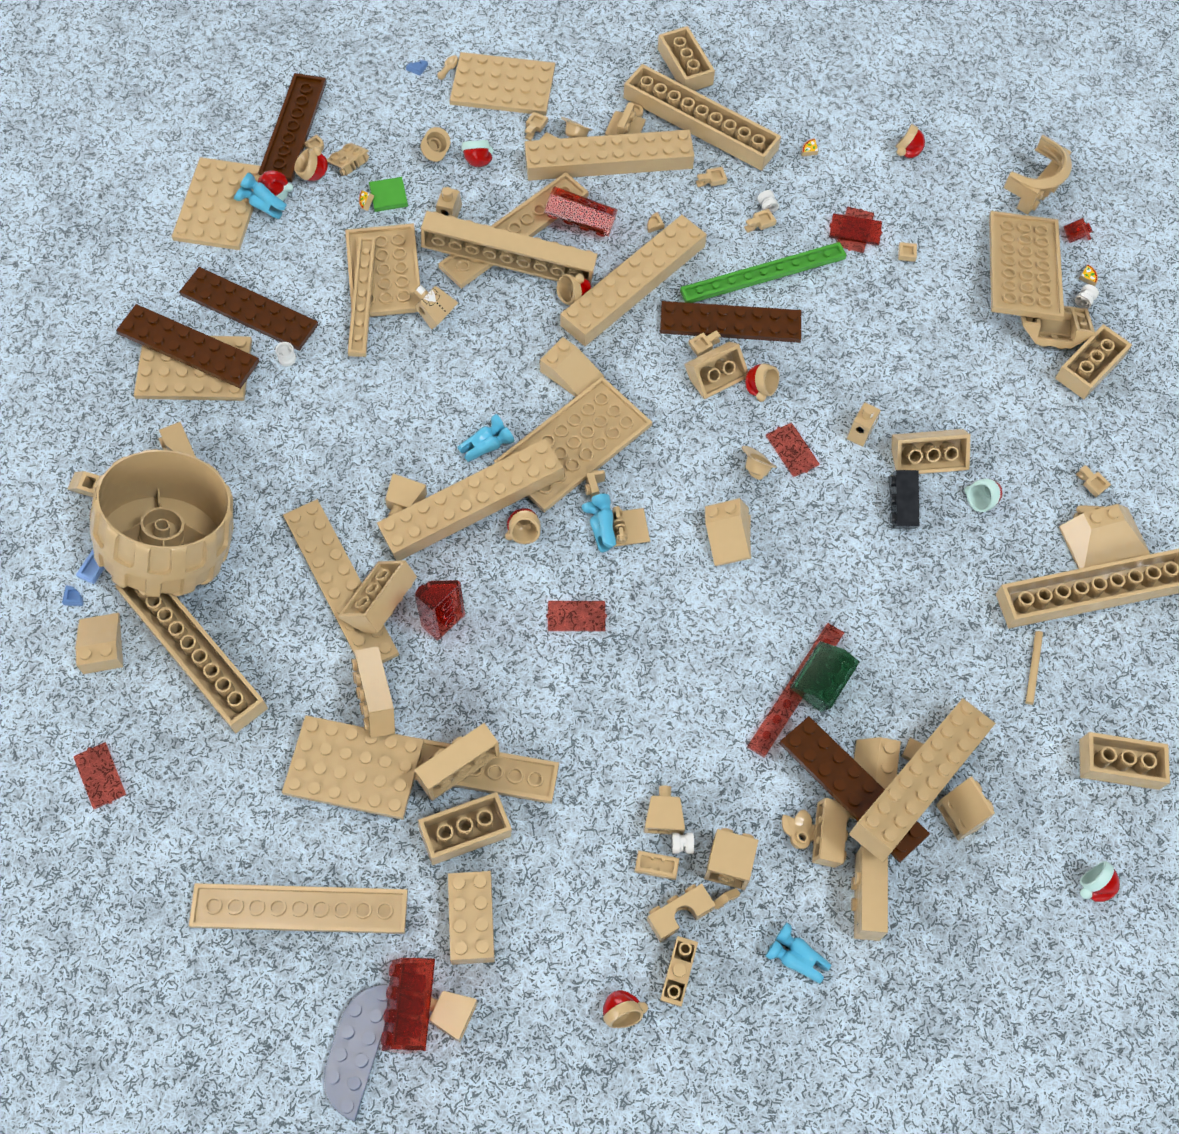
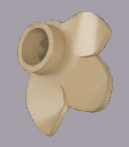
M803 809L797 813L795 818L788 815L782 816V828L790 836L792 846L796 849L807 848L810 842L814 841L815 824H812L811 815Z

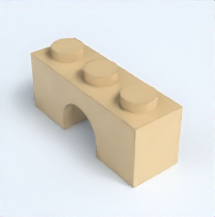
M693 884L685 890V894L678 897V895H675L667 900L668 904L660 908V906H657L650 910L647 922L659 942H662L679 931L680 927L675 920V914L678 911H689L695 920H698L713 911L716 905L703 884L698 886Z

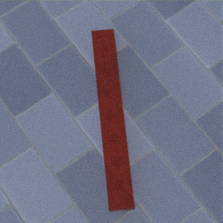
M827 623L747 748L765 758L845 632Z

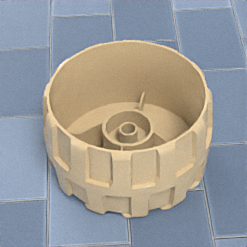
M153 449L120 458L112 464L104 475L99 477L94 487L90 511V534L93 541L94 559L99 567L104 566L111 574L112 581L122 588L129 586L137 589L144 596L159 597L161 593L181 596L193 592L195 586L199 584H208L219 574L221 565L228 556L233 535V496L230 487L226 485L214 467L184 452Z

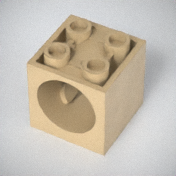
M728 828L717 829L704 880L745 890L750 881L759 840L754 839V836L750 834H735L733 830Z

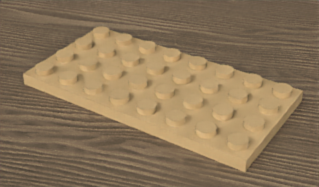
M991 211L989 214L991 312L1063 321L1064 302L1058 219Z
M602 376L498 457L494 464L546 438L563 466L564 478L527 496L545 513L586 480L587 473L598 470L652 426V421Z

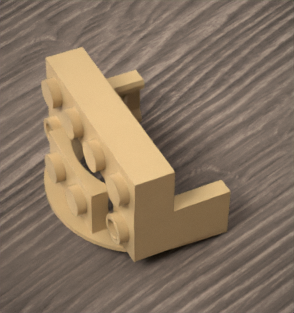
M1045 135L1041 136L1035 151L1052 161L1037 179H1033L1012 171L1004 186L1006 190L1021 198L1016 209L1027 215L1032 210L1035 211L1038 208L1040 200H1044L1051 192L1055 193L1059 185L1069 177L1072 169L1071 151Z

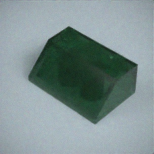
M820 641L790 688L818 711L822 712L831 709L860 661L845 649Z

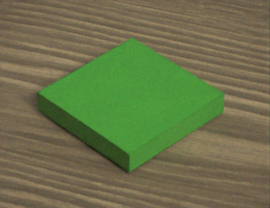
M402 177L369 182L371 194L374 195L373 206L375 212L408 207Z

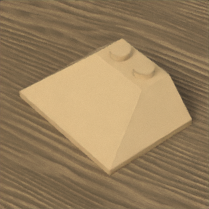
M1064 306L1063 321L1020 316L1022 326L1035 344L1042 347L1054 346L1058 349H1072L1095 334L1089 311L1085 308Z
M1120 504L1082 513L1059 526L1078 569L1150 555L1128 507Z

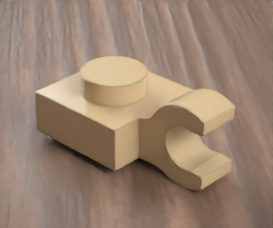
M533 111L526 121L527 128L525 133L527 135L525 139L531 141L536 131L541 133L548 123V117Z
M723 167L707 169L706 174L697 175V187H703L707 183L711 187L727 184V177Z
M769 209L754 213L753 218L746 220L747 226L744 228L747 233L754 231L757 227L763 230L776 225L777 220Z
M714 331L708 336L702 333L689 340L688 344L697 357L712 350L713 345L720 342L719 338L721 335L718 331Z
M1086 465L1076 473L1081 480H1085L1083 485L1095 497H1098L1111 486L1099 472L1093 474Z

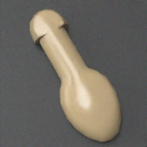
M456 55L450 56L445 60L444 68L437 74L438 79L443 80L450 69L456 67L458 63Z

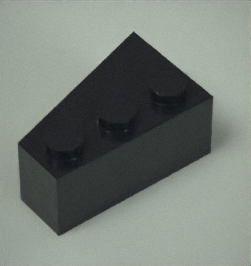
M896 470L888 476L889 502L891 505L890 523L893 524V529H916L920 526L919 470Z

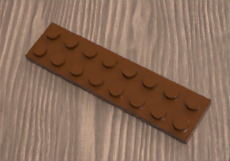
M294 73L258 172L259 175L275 170L283 173L288 182H293L296 173L294 166L297 158L304 150L305 142L307 141L327 83L326 78Z
M201 267L197 268L179 291L181 296L279 342H289L298 351L301 350L318 326V321Z
M662 301L660 334L698 336L704 333L708 336L714 331H718L721 335L720 338L800 343L801 310Z
M135 304L116 329L117 334L240 389L260 362L259 358L138 304Z
M810 716L779 743L857 821L862 818L885 790ZM916 821L890 854L901 863L930 833Z

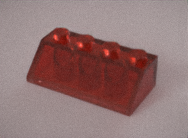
M554 186L544 213L552 219H562L568 225L576 224L582 230H592L598 236L605 237L606 235L609 237L618 209Z
M458 580L428 581L425 585H421L414 594L421 627L437 641L465 616L461 582Z
M399 958L392 960L389 967L390 983L386 991L388 999L387 1008L383 1016L385 1026L384 1032L381 1035L382 1051L400 1054L426 1051L435 959Z

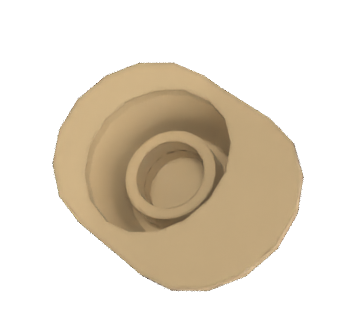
M561 117V119L566 121L565 134L568 138L587 137L588 132L592 131V129L584 127L571 119Z
M440 127L430 128L421 141V152L430 161H441L450 147V137Z
M742 446V450L747 455L745 467L754 478L761 480L769 474L772 468H777L759 451L749 446Z

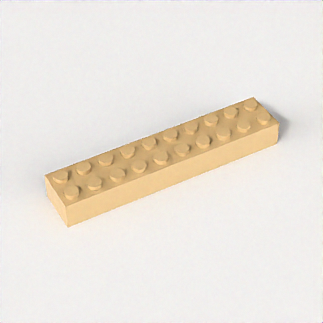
M641 64L624 84V99L641 105L643 109L683 130H690L692 135L761 171L779 150L780 135L644 64Z
M690 130L525 141L528 181L557 179L565 172L571 177L693 169L694 150Z
M426 211L421 226V247L554 281H558L564 274L576 276L580 273L583 274L585 279L589 280L590 284L592 282L597 253H593L590 250L585 251L573 246L545 241L538 237L533 238L522 233H513L506 229H498L486 224L482 225L470 220L442 215L438 212Z
M683 215L679 216L560 314V326L582 345L587 346L705 247L707 234Z
M545 438L377 522V525L395 560L400 561L564 478V469Z
M1179 549L1003 584L995 595L1008 629L1178 594Z
M117 584L115 585L123 599L235 734L268 709L261 696L176 596H173L171 593H161L159 597L144 596L137 589L129 586L122 588Z
M962 698L857 822L849 835L880 861L884 862L996 723Z

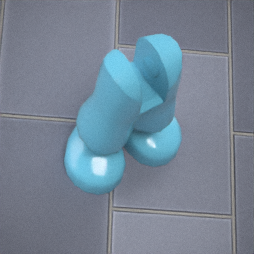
M247 173L234 199L242 201L248 198L249 204L264 211L276 219H280L282 216L281 210H285L287 204L275 196L263 183L256 182L255 177L251 173Z
M495 414L491 417V427L484 426L457 448L462 454L466 453L464 458L467 462H470L486 453L499 449L502 444H511L515 440L510 430L504 427L501 418Z
M598 494L591 498L592 502L582 504V510L585 513L593 514L590 518V525L598 549L601 553H604L616 545V538L613 530V511L610 508V495Z
M786 922L765 957L770 960L779 958L784 966L821 984L824 976L815 970L813 966L815 964L822 970L829 971L831 964L813 950L803 939L799 937L793 938L791 936L792 926ZM782 945H785L787 948H789V951L785 950L782 947Z

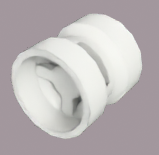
M766 190L759 194L757 199L760 205H762V210L769 209L771 213L778 210L779 204L775 199L773 191Z
M1090 284L1084 285L1075 298L1076 305L1085 309L1090 308L1093 301L1099 295L1098 289Z
M289 342L279 343L275 350L279 363L282 366L293 365L296 361V355L292 344Z
M672 833V854H679L683 851L687 854L694 853L693 833H686L685 835Z

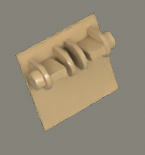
M348 143L338 152L332 153L327 161L341 168L339 172L342 176H347L353 170H356V167L359 168L368 161L369 155L367 152L369 150L353 143Z
M619 506L612 508L613 530L616 538V545L614 547L650 542L644 508L624 511Z

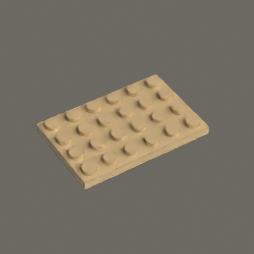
M460 52L449 100L450 105L532 114L534 111L546 116L555 63Z
M200 157L172 234L173 241L240 250L254 207L249 204L248 198L236 201L234 196L241 187L240 184L247 173H251L255 177L256 182H258V178L261 176L258 173L261 166Z
M414 223L345 230L351 311L358 237H376L370 317L418 312L415 305L421 299L414 293L420 286Z
M211 336L251 354L252 338L249 336ZM142 345L134 397L135 399L244 401L247 381L241 389Z
M305 715L282 794L404 820L416 775L414 769L418 767L424 740L399 734L371 738L369 730L365 731L364 727Z

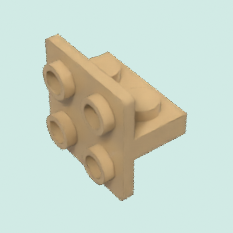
M628 102L624 113L614 112L605 135L641 133L646 119L637 117L634 111V104Z

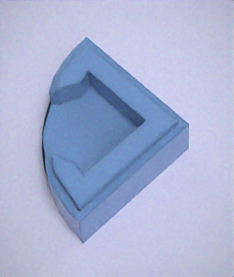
M428 61L411 62L406 66V70L421 76L428 66Z
M66 585L62 604L65 606H83V597L74 587Z

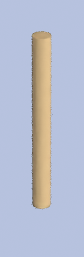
M1035 631L1025 702L1030 705L1034 704L1043 638L1042 631Z

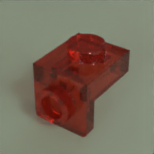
M1084 218L1063 226L1069 243L1087 236L1088 240L1092 239L1090 233L1093 232L1090 223H1085Z

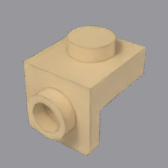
M593 470L586 474V485L584 487L587 496L590 495L592 498L599 494L597 483L605 481L604 470Z

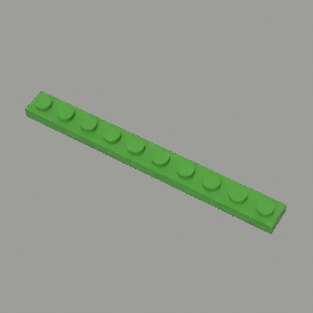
M837 242L680 287V292L686 303H694L846 259L847 255L841 243Z

